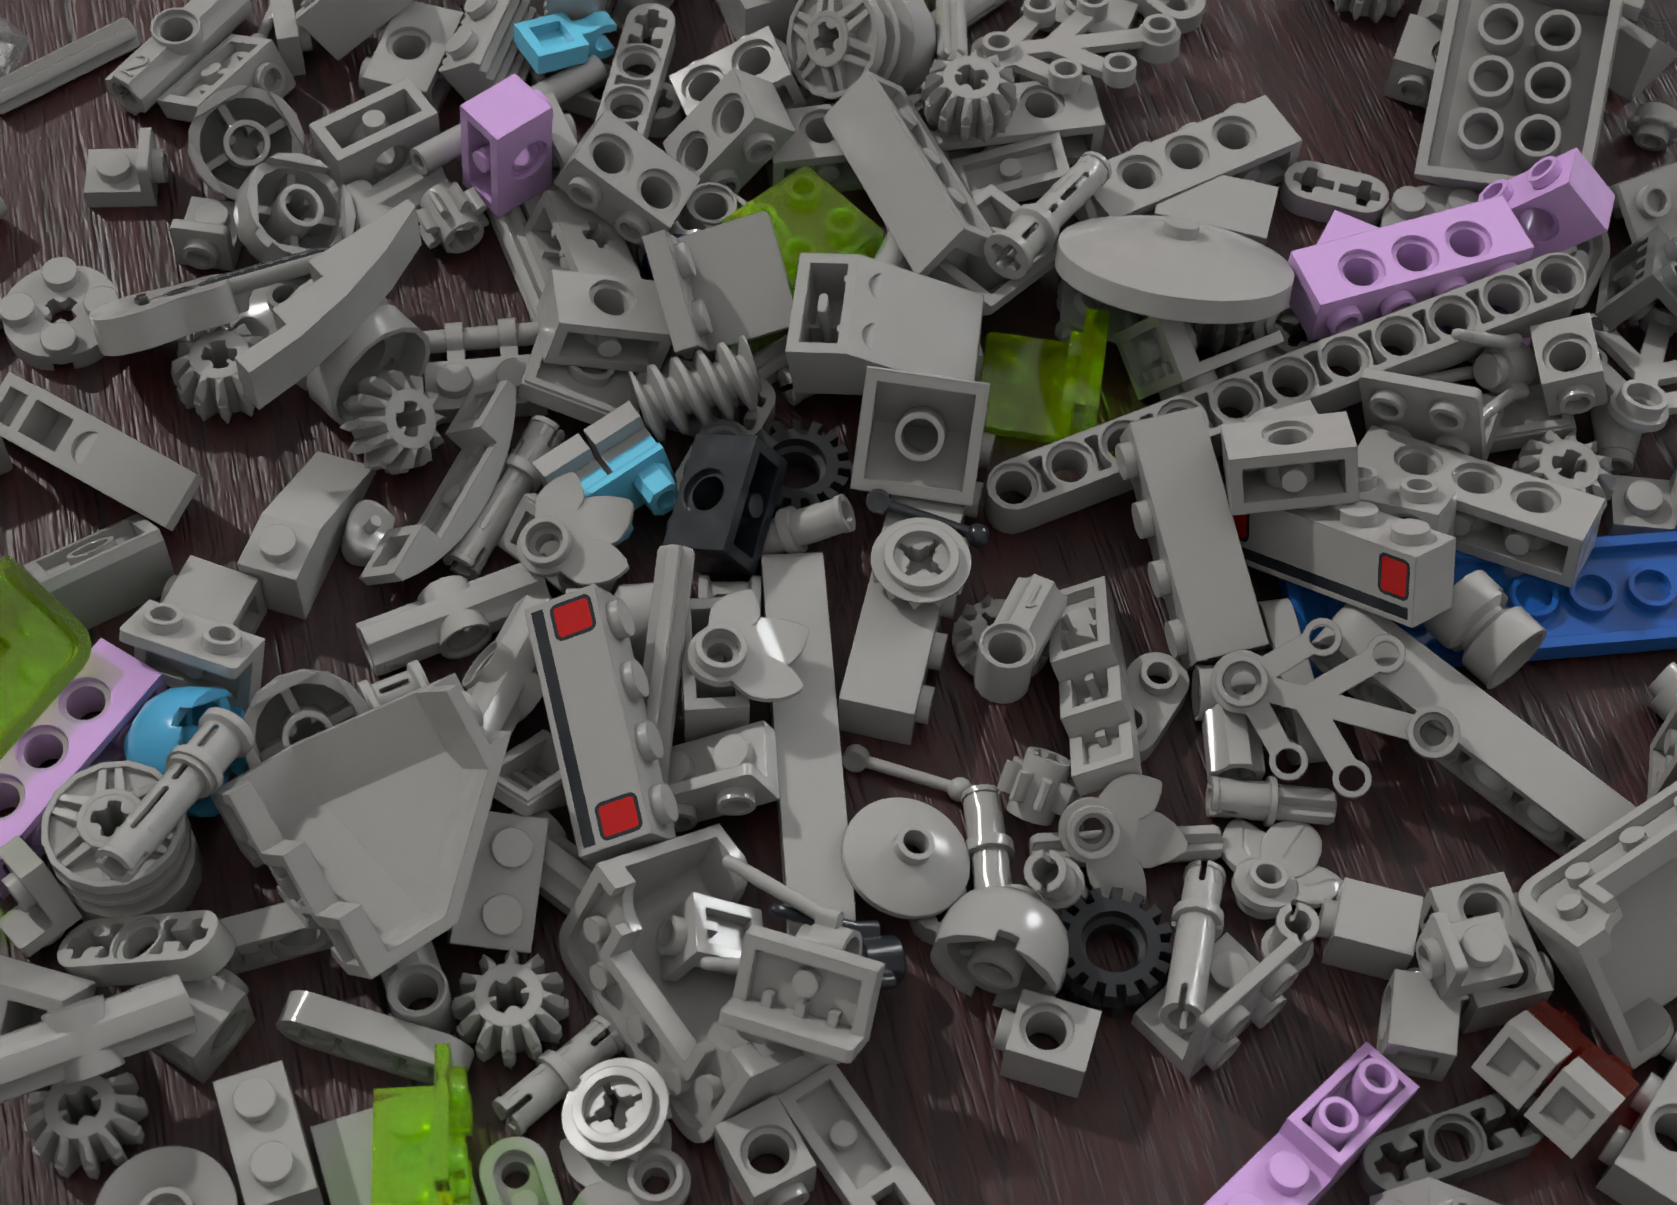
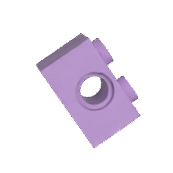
M515 73L460 105L463 185L468 189L475 187L486 206L498 218L552 186V119L554 112L547 97L541 91L533 90Z
M1576 147L1557 157L1547 156L1536 162L1530 170L1509 180L1499 179L1494 181L1480 193L1478 201L1501 195L1504 196L1534 246L1530 260L1545 254L1563 252L1607 232L1615 195Z

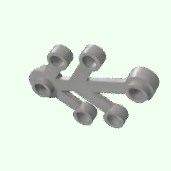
M1024 0L1023 16L1006 32L996 31L988 33L977 39L971 46V53L976 47L981 58L986 59L993 55H998L1001 67L1013 69V77H1016L1019 73L1048 85L1052 91L1058 94H1072L1081 88L1082 71L1102 79L1106 85L1113 88H1126L1135 82L1137 61L1132 55L1115 52L1108 54L1104 58L1094 53L1135 49L1137 56L1146 62L1153 64L1168 63L1175 60L1179 54L1181 31L1176 26V21L1172 17L1165 14H1153L1146 17L1144 22L1136 29L1084 34L1094 23L1102 22L1108 17L1109 0H1077L1076 10L1045 39L1029 40L1039 29L1048 28L1055 23L1057 3L1056 0ZM1051 58L1054 61L1051 62V64H1048L1039 59Z
M1657 298L1655 306L1640 319V326L1645 335L1639 354L1616 331V327L1610 331L1594 313L1590 314L1606 390L1610 396L1607 404L1610 415L1621 428L1631 433L1643 434L1661 430L1665 426L1669 415L1677 414V391L1665 393L1659 387L1677 383V360L1663 362L1669 338L1677 332V318ZM1603 350L1633 380L1626 381L1607 363L1608 357ZM1568 368L1567 371H1573L1577 368Z
M1317 618L1307 624L1301 635L1263 656L1248 650H1237L1224 655L1215 664L1211 673L1210 687L1217 703L1225 710L1234 714H1246L1270 754L1269 766L1272 773L1282 781L1293 782L1299 780L1306 773L1309 762L1306 751L1299 744L1289 741L1270 704L1298 711L1333 771L1332 781L1335 790L1347 799H1358L1364 796L1371 787L1372 775L1365 763L1355 759L1334 721L1408 740L1411 749L1417 755L1430 760H1437L1448 756L1454 751L1459 742V722L1455 715L1444 707L1426 706L1419 709L1415 714L1341 695L1377 674L1391 675L1402 668L1405 662L1406 650L1401 640L1393 635L1382 634L1376 636L1368 644L1367 650L1305 685L1279 679L1278 677L1311 656L1329 658L1339 651L1342 645V632L1337 623L1331 619ZM1318 627L1331 629L1335 634L1333 645L1327 649L1315 648L1310 642V635L1313 630ZM1389 643L1396 647L1399 657L1393 665L1381 666L1374 660L1373 651L1378 645ZM1238 672H1249L1255 678L1254 689L1245 695L1235 693L1231 689V679ZM1429 722H1436L1442 725L1446 732L1445 740L1437 746H1430L1424 743L1420 737V730L1423 725ZM1285 750H1293L1301 757L1300 768L1291 774L1281 772L1276 766L1278 755ZM1356 767L1364 773L1365 783L1359 790L1348 791L1341 786L1339 776L1344 769Z

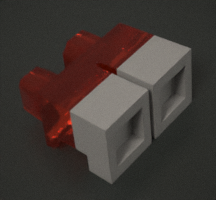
M1544 999L1509 1020L1471 1066L1476 1073L1517 1110L1527 1104L1537 1091L1547 1084L1548 1087L1524 1116L1571 1159L1602 1128L1639 1085L1632 1078L1633 1070L1615 1054L1606 1055L1580 1031V1023L1563 1008L1554 1009Z

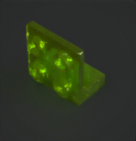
M802 166L722 220V223H726L760 211H765L770 215L793 297L800 253L860 254L874 259L883 242V229L808 166Z
M1087 308L1082 332L1071 330L1069 342L997 332L988 333L980 382L990 383L985 432L998 436L1053 443L1095 427L1099 408L1110 312Z
M450 1043L435 1044L434 1086L373 1089L371 1205L472 1204V1162L468 1160L466 1136H472L473 1133L472 1095L468 1093L466 1066L454 1067Z

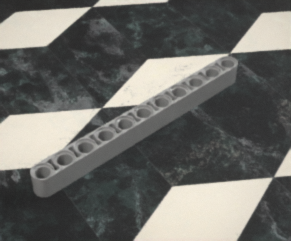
M1554 252L1545 254L1003 461L995 466L988 475L984 505L986 519L996 530L1002 533L1016 534L1133 490L1131 479L1123 480L1116 458L1110 453L1112 450H1115L1116 444L1121 443L1120 436L1130 422L1201 406L1215 456L1219 457L1222 455V424L1241 423L1243 419L1248 418L1263 408L1273 407L1278 409L1309 399L1318 414L1333 413L1362 401L1359 377L1363 368L1416 377L1436 373L1478 357L1485 348L1489 347L1454 340L1451 335L1440 331L1437 326H1448L1452 329H1470L1499 335L1519 333L1522 339L1530 337L1529 326L1570 316L1586 285L1587 275L1584 266L1577 258L1567 253ZM1544 286H1553L1560 290L1562 294L1552 293ZM1491 306H1501L1510 314H1500L1493 310ZM1383 347H1397L1400 350H1402L1405 355H1392L1389 352H1387ZM1329 367H1343L1352 376H1338ZM1288 387L1296 391L1299 396L1292 398L1284 397L1274 388ZM1226 407L1236 408L1245 417L1238 419L1229 418L1220 409ZM1060 470H1072L1078 473L1082 479L1071 483L1064 482L1058 479L1055 473ZM1005 491H1017L1023 494L1026 500L1022 503L1011 504L1003 501L998 495Z

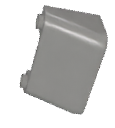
M1677 781L1533 875L1523 884L1518 892V901L1529 924L1613 1054L1633 1070L1648 1059L1659 1055L1671 1042L1675 1034L1673 1021L1662 1006L1677 997Z
M720 824L596 863L566 917L559 934V949L568 972L598 1015L611 1023L608 1028L612 1033L616 1029L625 1045L623 1051L628 1058L646 1062L662 1076L670 1090L669 1105L673 1117L671 1119L680 1132L687 1139L695 1143H705L714 1139L715 1125L776 1094L779 1095L827 1065L810 1060L803 1054V1050L777 1042L772 1044L753 1043L740 1037L737 1030L720 1025L718 1023L720 1010L733 997L736 976L693 967L677 982L662 978L661 954L656 948V935L663 918L669 915L693 892L737 904L744 894L747 881L725 868L722 864V859L726 855H731L746 864L747 860Z

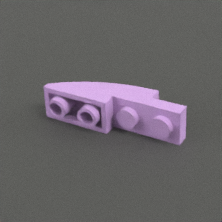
M1366 1041L1286 1119L1280 1131L1204 1205H1315L1362 1155L1371 1139L1379 1135L1414 1096L1419 1086Z

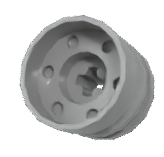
M798 0L789 19L786 38L789 63L799 83L813 95L838 100L866 70L902 86L907 95L912 94L922 85L933 65L937 43L934 19L924 0Z
M312 278L299 286L291 296L312 284ZM384 298L355 333L296 384L303 390L308 391L309 397L342 426L345 421L352 418L342 403L348 400L350 396L356 395L355 385L360 383L361 380L373 376L377 377L379 373L390 370L402 371L404 376L414 375L415 377H422L431 352L429 338L394 305H389L388 299ZM273 320L270 326L268 336L277 331L275 320Z
M129 760L98 763L75 773L53 793L42 815V845L63 890L83 916L81 918L83 922L96 918L183 912L191 905L202 882V854L191 829L187 812L157 849L146 859L130 882L123 883L110 878L102 872L96 863L98 859L95 857L96 851L118 830L129 814L164 776L154 767Z

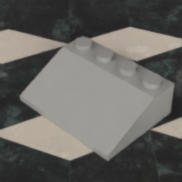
M1448 0L1414 178L1452 190L1468 188L1480 195L1494 181L1499 179L1509 180L1530 170L1536 162L1547 156L1557 157L1576 147L1594 168L1624 0Z

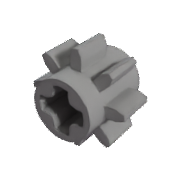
M444 182L433 186L423 195L420 201V209L416 210L420 222V235L429 249L441 243L446 253L457 254L472 249L480 242L484 234L483 227L489 225V221L483 213L487 206L476 188L472 187L463 192L457 182Z
M1028 747L1024 759L1014 756L1013 761L1006 760L997 785L998 790L1010 794L1006 809L1011 814L1022 820L1043 826L1052 825L1055 814L1061 816L1065 809L1071 803L1078 800L1079 797L1074 781L1069 779L1071 761L1058 753L1038 747Z

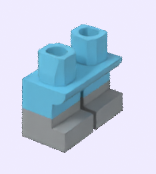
M630 401L584 429L597 461L590 447L577 433L532 462L543 487L555 478L573 471L582 484L585 498L595 496L626 498L631 500L634 510L646 504L654 516H663L674 509L679 493L675 484L677 479L663 446L659 442L656 443ZM632 523L630 525L628 532L621 540V542L625 541L630 537V534L634 529Z

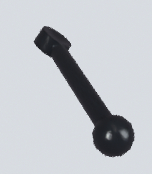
M874 489L866 497L867 508L873 514L881 515L888 511L905 518L921 517L938 520L955 529L962 537L966 538L969 545L976 548L984 547L990 540L989 529L983 524L977 523L967 526L891 500L889 494L883 489Z

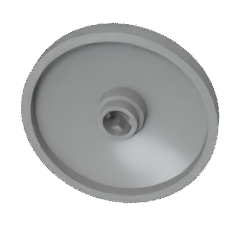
M1122 215L1080 221L1070 225L1061 232L1058 238L1055 257V268L1061 278L1076 290L1093 299L1141 315L1200 324L1247 323L1277 315L1289 304L1295 276L1293 268L1286 259L1269 247L1235 232L1183 217Z

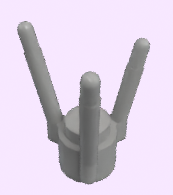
M1456 328L1451 333L1454 340L1489 347L1480 353L1474 365L1416 376L1448 383L1475 378L1481 387L1490 392L1501 393L1483 406L1485 422L1511 402L1529 396L1530 391L1527 385L1534 380L1537 372V362L1533 351L1522 342V337L1519 333L1499 335Z
M726 855L722 859V864L725 868L815 920L813 925L804 924L797 932L796 937L861 956L862 935L857 930L842 927L844 919L842 911L820 906L731 855ZM707 956L701 959L700 966L704 970L737 973L740 958Z

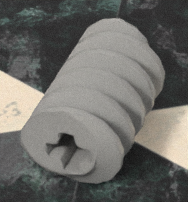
M744 335L739 336L738 355L736 356L724 342L717 343L714 363H711L702 350L693 351L692 370H688L679 357L670 358L669 377L666 378L655 364L647 365L646 384L644 385L640 383L631 371H628L646 428L651 431L659 442L665 441L666 422L672 421L682 435L687 434L689 430V415L693 413L704 427L711 426L712 407L715 406L721 410L728 420L734 419L735 400L741 399L751 413L756 412L758 393L762 392L755 362Z

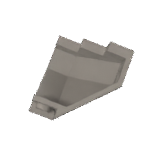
M456 673L298 741L221 786L214 795L210 796L244 856L255 868L264 863L268 865L278 883V895L308 929L313 928L317 924L325 928L334 945L331 947L332 957L348 975L373 979L458 924L512 731L485 730L483 726L484 717L478 704L463 689Z

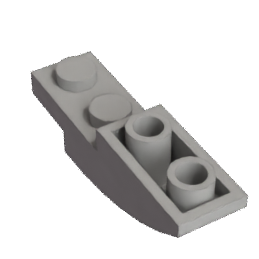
M8 372L0 385L1 437L168 530L173 531L203 480L201 476L11 372Z

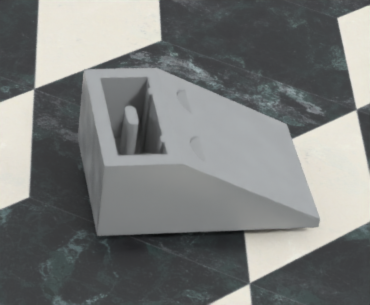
M800 253L785 350L794 393L863 395L867 365L975 381L984 295L860 254Z

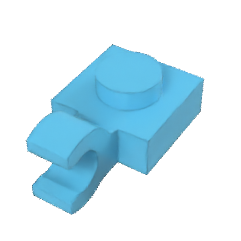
M605 11L594 12L585 18L571 21L565 12H560L515 23L513 42L537 75L587 63L588 57L591 55H595L599 59L613 55L615 47L602 34L616 31L617 24Z

